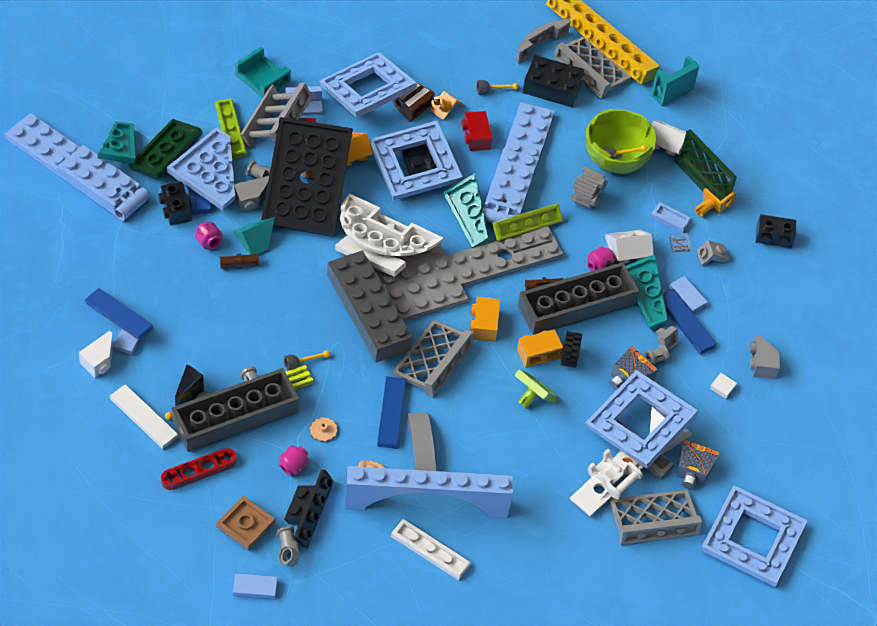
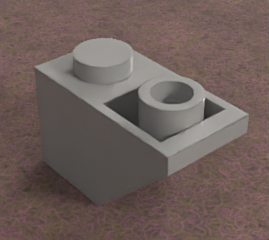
M756 334L754 341L750 342L749 352L752 353L750 369H753V377L776 379L780 369L779 352L761 335Z

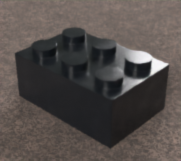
M534 55L524 80L522 93L573 108L582 84L585 69Z

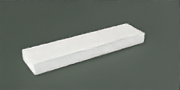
M348 236L335 245V250L345 255L363 250L372 267L394 277L406 267L405 261L394 256L378 254L364 249L353 242Z
M123 385L110 395V400L162 449L178 438V434L127 385Z
M404 519L391 533L392 538L458 581L471 565L470 561Z

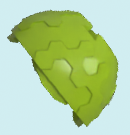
M619 109L604 110L597 114L586 126L585 144L591 160L603 171L617 174L635 172L649 161L656 147V134L652 124L644 116L635 112ZM642 145L648 147L644 152L636 151L619 154L621 158L611 159V154L604 151L606 147H613L616 151L638 148Z

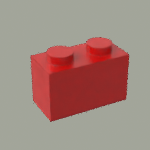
M486 111L465 112L464 120H461V128L466 133L464 140L465 144H468L469 150H491L492 134Z

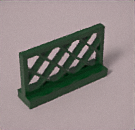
M691 129L686 131L681 153L675 157L674 162L702 191L707 188L720 201L733 191L737 176Z

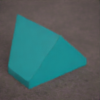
M275 217L249 223L233 231V234L248 254L258 253L259 256L268 252Z

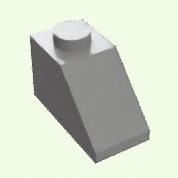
M269 176L234 184L235 199L241 212L252 211L261 206L266 196Z

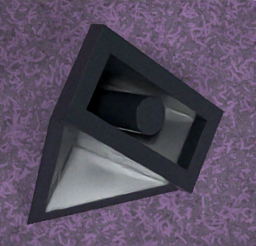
M190 365L185 367L175 395V406L196 399L197 395L204 391L203 374Z

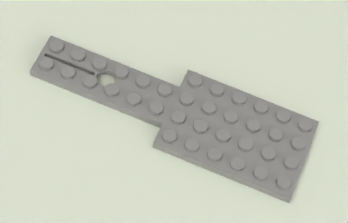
M546 226L446 255L441 244H438L428 251L415 255L394 256L406 262V267L395 277L374 267L373 269L402 320L405 322L468 303V297L463 287L562 259L563 252L549 227ZM507 251L512 255V258L506 261L504 258L498 257V253Z

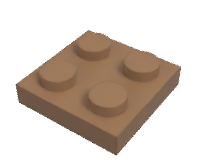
M242 496L216 523V527L246 550H249L275 523V518L248 498Z

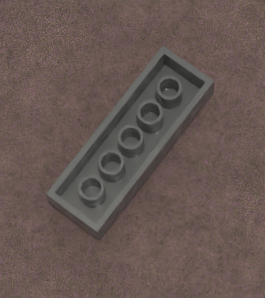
M362 250L329 261L327 276L375 363L410 351L412 335L364 251Z
M622 262L520 292L518 307L531 333L534 335L545 330H552L635 305L639 289Z
M284 368L172 407V421L186 451L189 452L299 412V397Z

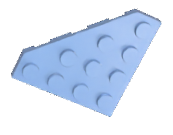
M217 127L167 167V173L180 182L183 181V184L221 210H224L235 200L231 140L228 134Z

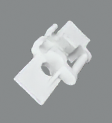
M607 449L603 453V460L597 466L594 463L588 466V473L591 479L570 497V500L591 517L609 499L614 498L618 500L621 494L635 480L641 479L643 474L640 470L644 466L622 451L612 457L611 451ZM628 475L616 488L613 486L622 476ZM602 486L605 491L598 494L594 491V487Z

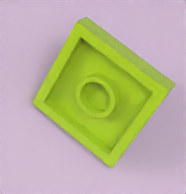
M519 369L514 375L528 387L524 395L518 400L526 409L529 408L537 396L552 403H556L560 398L530 373Z

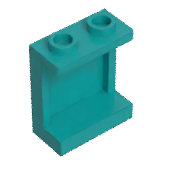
M262 47L252 51L250 55L240 59L235 65L236 77L262 98L270 85H274L278 91L290 83L291 70L286 66L282 69L277 67L264 56V49Z
M687 56L681 70L669 76L662 69L657 71L651 96L661 106H664L692 91L700 66L690 56Z

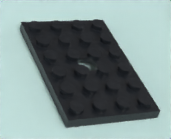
M280 117L261 220L275 217L273 227L335 236L353 128ZM306 170L313 172L315 176L314 180L308 184L300 180L301 173Z

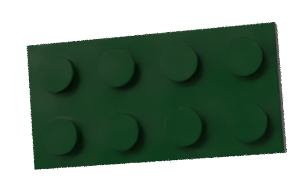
M172 119L135 157L134 164L129 163L130 170L159 180L167 172V167L183 155L203 134L201 128Z

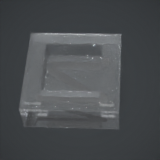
M688 233L670 234L669 240L672 252L691 251Z

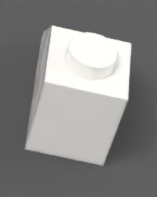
M111 331L79 352L80 364L94 378L106 373L111 367L113 335Z

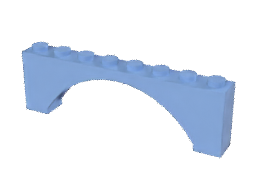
M348 466L345 509L365 510V507L374 502L401 494L434 493L467 501L482 509L487 514V517L508 518L513 495V476Z

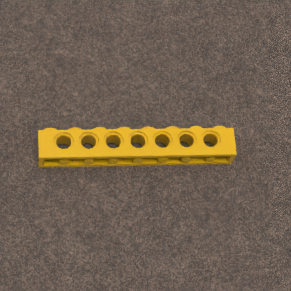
M547 0L546 5L562 19L570 20V25L638 83L642 85L655 78L660 65L582 0Z

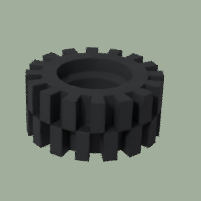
M567 331L561 359L562 366L576 368L582 340L581 333Z

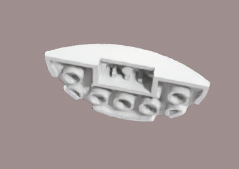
M349 194L342 203L340 217L342 228L353 242L369 251L390 256H409L428 251L443 241V237L414 223L406 226L380 214V207L352 194Z

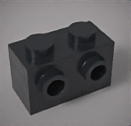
M183 181L161 185V193L158 194L160 205H164V208H162L165 219H168L170 226L191 222L192 210Z
M760 214L756 225L755 243L792 248L796 238V220Z

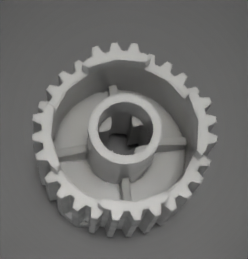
M584 166L582 177L578 176L573 185L575 193L574 196L571 195L570 200L591 209L593 206H598L601 199L599 194L601 190H605L608 180L605 179L604 174Z

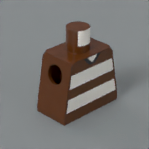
M416 83V89L393 100L394 106L410 122L430 108L432 100H434L435 93Z

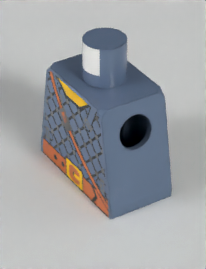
M631 346L613 365L611 372L613 378L609 381V384L614 390H617L636 370L654 381L658 369Z
M684 439L679 453L676 474L678 477L683 478V487L693 489L695 483L703 485L714 468L720 452Z

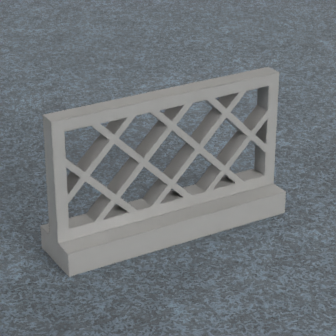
M584 36L566 45L563 42L557 45L554 58L558 62L585 69L582 83L600 99L606 97L608 91L632 79L628 73ZM584 43L588 47L580 46V44ZM580 51L587 52L588 55L580 54ZM592 62L600 63V66L594 65ZM603 64L610 65L612 68L604 67ZM603 72L612 73V76L604 75ZM615 74L621 75L624 78L615 77Z
M433 320L392 372L393 376L405 378L406 382L426 390V395L434 397L473 346V332L467 329L462 332ZM435 327L443 331V333L432 335ZM454 335L459 337L456 341L451 342L447 338ZM445 338L446 343L435 345L434 340ZM423 342H432L433 346L425 348L421 346ZM448 348L446 354L438 355L437 350ZM435 351L436 356L425 358L424 353ZM413 355H422L420 360H411ZM438 361L437 367L428 369L427 363ZM425 365L424 370L415 372L413 366ZM411 367V373H401L402 369ZM428 375L425 382L417 380L418 376Z
M688 489L624 497L618 500L610 499L609 504L620 534L619 541L621 545L700 534L702 520L696 514ZM684 497L686 502L682 505L675 501V498ZM656 500H663L667 504L662 507L655 502ZM642 502L646 504L647 507L643 510L642 508L636 506V504ZM616 505H624L628 508L623 512L617 509ZM672 505L678 508L679 511L675 514L668 510V507ZM652 507L660 511V513L655 516L648 511ZM634 510L640 516L636 519L630 516L629 512ZM684 511L690 514L691 517L683 518L680 514ZM665 514L673 519L663 520L661 516ZM645 516L653 520V522L644 523L641 519ZM626 519L633 524L623 526L622 521Z

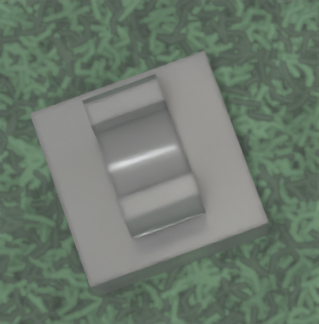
M671 326L667 330L660 328L656 331V334L659 335L657 341L660 345H665L668 351L679 343L677 328Z

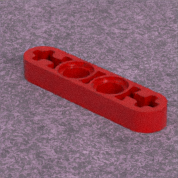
M225 448L167 469L161 474V484L167 490H174L231 469L236 464V453L232 449ZM227 456L228 458H231V460L227 461L226 459H224V457ZM211 462L214 464V467L205 469L203 464ZM192 469L195 473L192 476H186L184 471ZM170 477L174 481L170 482L167 478Z

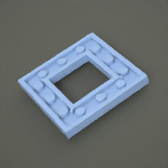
M380 52L320 80V86L356 118L417 88V84L412 78ZM374 72L388 83L362 97L349 86L353 82L365 78Z
M438 121L369 139L372 152L393 201L461 182L463 179ZM427 144L437 168L404 177L394 152Z
M636 370L585 424L587 428L645 468H648L696 418L698 410ZM639 397L667 415L645 440L616 422Z
M733 485L701 547V551L776 587L807 520ZM742 513L779 530L766 558L729 540Z

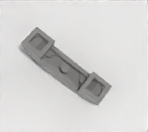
M553 21L533 30L519 45L516 62L519 64L529 58L532 48L550 37L557 41L567 35L571 21Z
M428 413L408 414L415 460L414 468L415 470L436 471L434 443Z

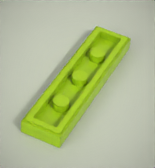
M233 99L215 101L220 128L230 136L232 159L247 157L244 141L240 135L241 130Z
M555 203L502 219L492 224L496 241H500L561 222L563 219L559 203Z

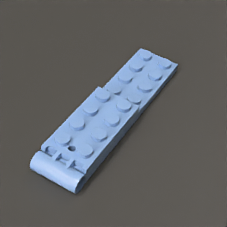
M520 102L484 204L483 211L486 223L492 224L493 222L522 214L554 116V110Z
M31 113L4 134L5 139L114 214L121 221L127 219L150 199L149 192L145 188L140 187L138 182L106 160L98 159V155L84 145L79 147Z

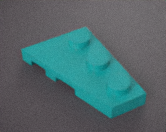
M115 121L97 158L134 164V124Z

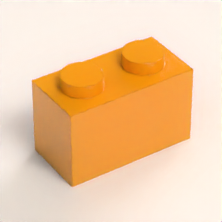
M477 297L476 304H472L471 315L475 316V318L471 320L470 331H473V339L496 341L500 299Z
M554 329L519 338L517 351L526 368L560 359L563 346Z

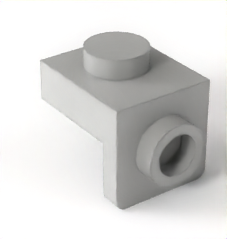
M708 240L697 250L700 263L704 266L711 260L724 264L729 260L727 249L721 243Z

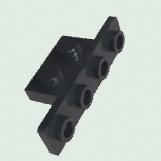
M326 470L320 471L315 485L297 487L284 518L288 524H299L295 538L303 548H307L312 539L333 486L334 480Z

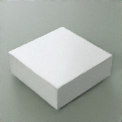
M720 373L711 384L710 390L726 399L736 387L737 382Z

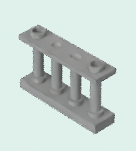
M299 83L294 93L282 94L277 92L274 85H270L240 134L248 148L253 146L257 138L272 137L275 142L280 117L300 119L313 97L305 83ZM289 100L286 105L277 106L279 101ZM272 113H281L278 118H270ZM265 125H274L271 130H262Z

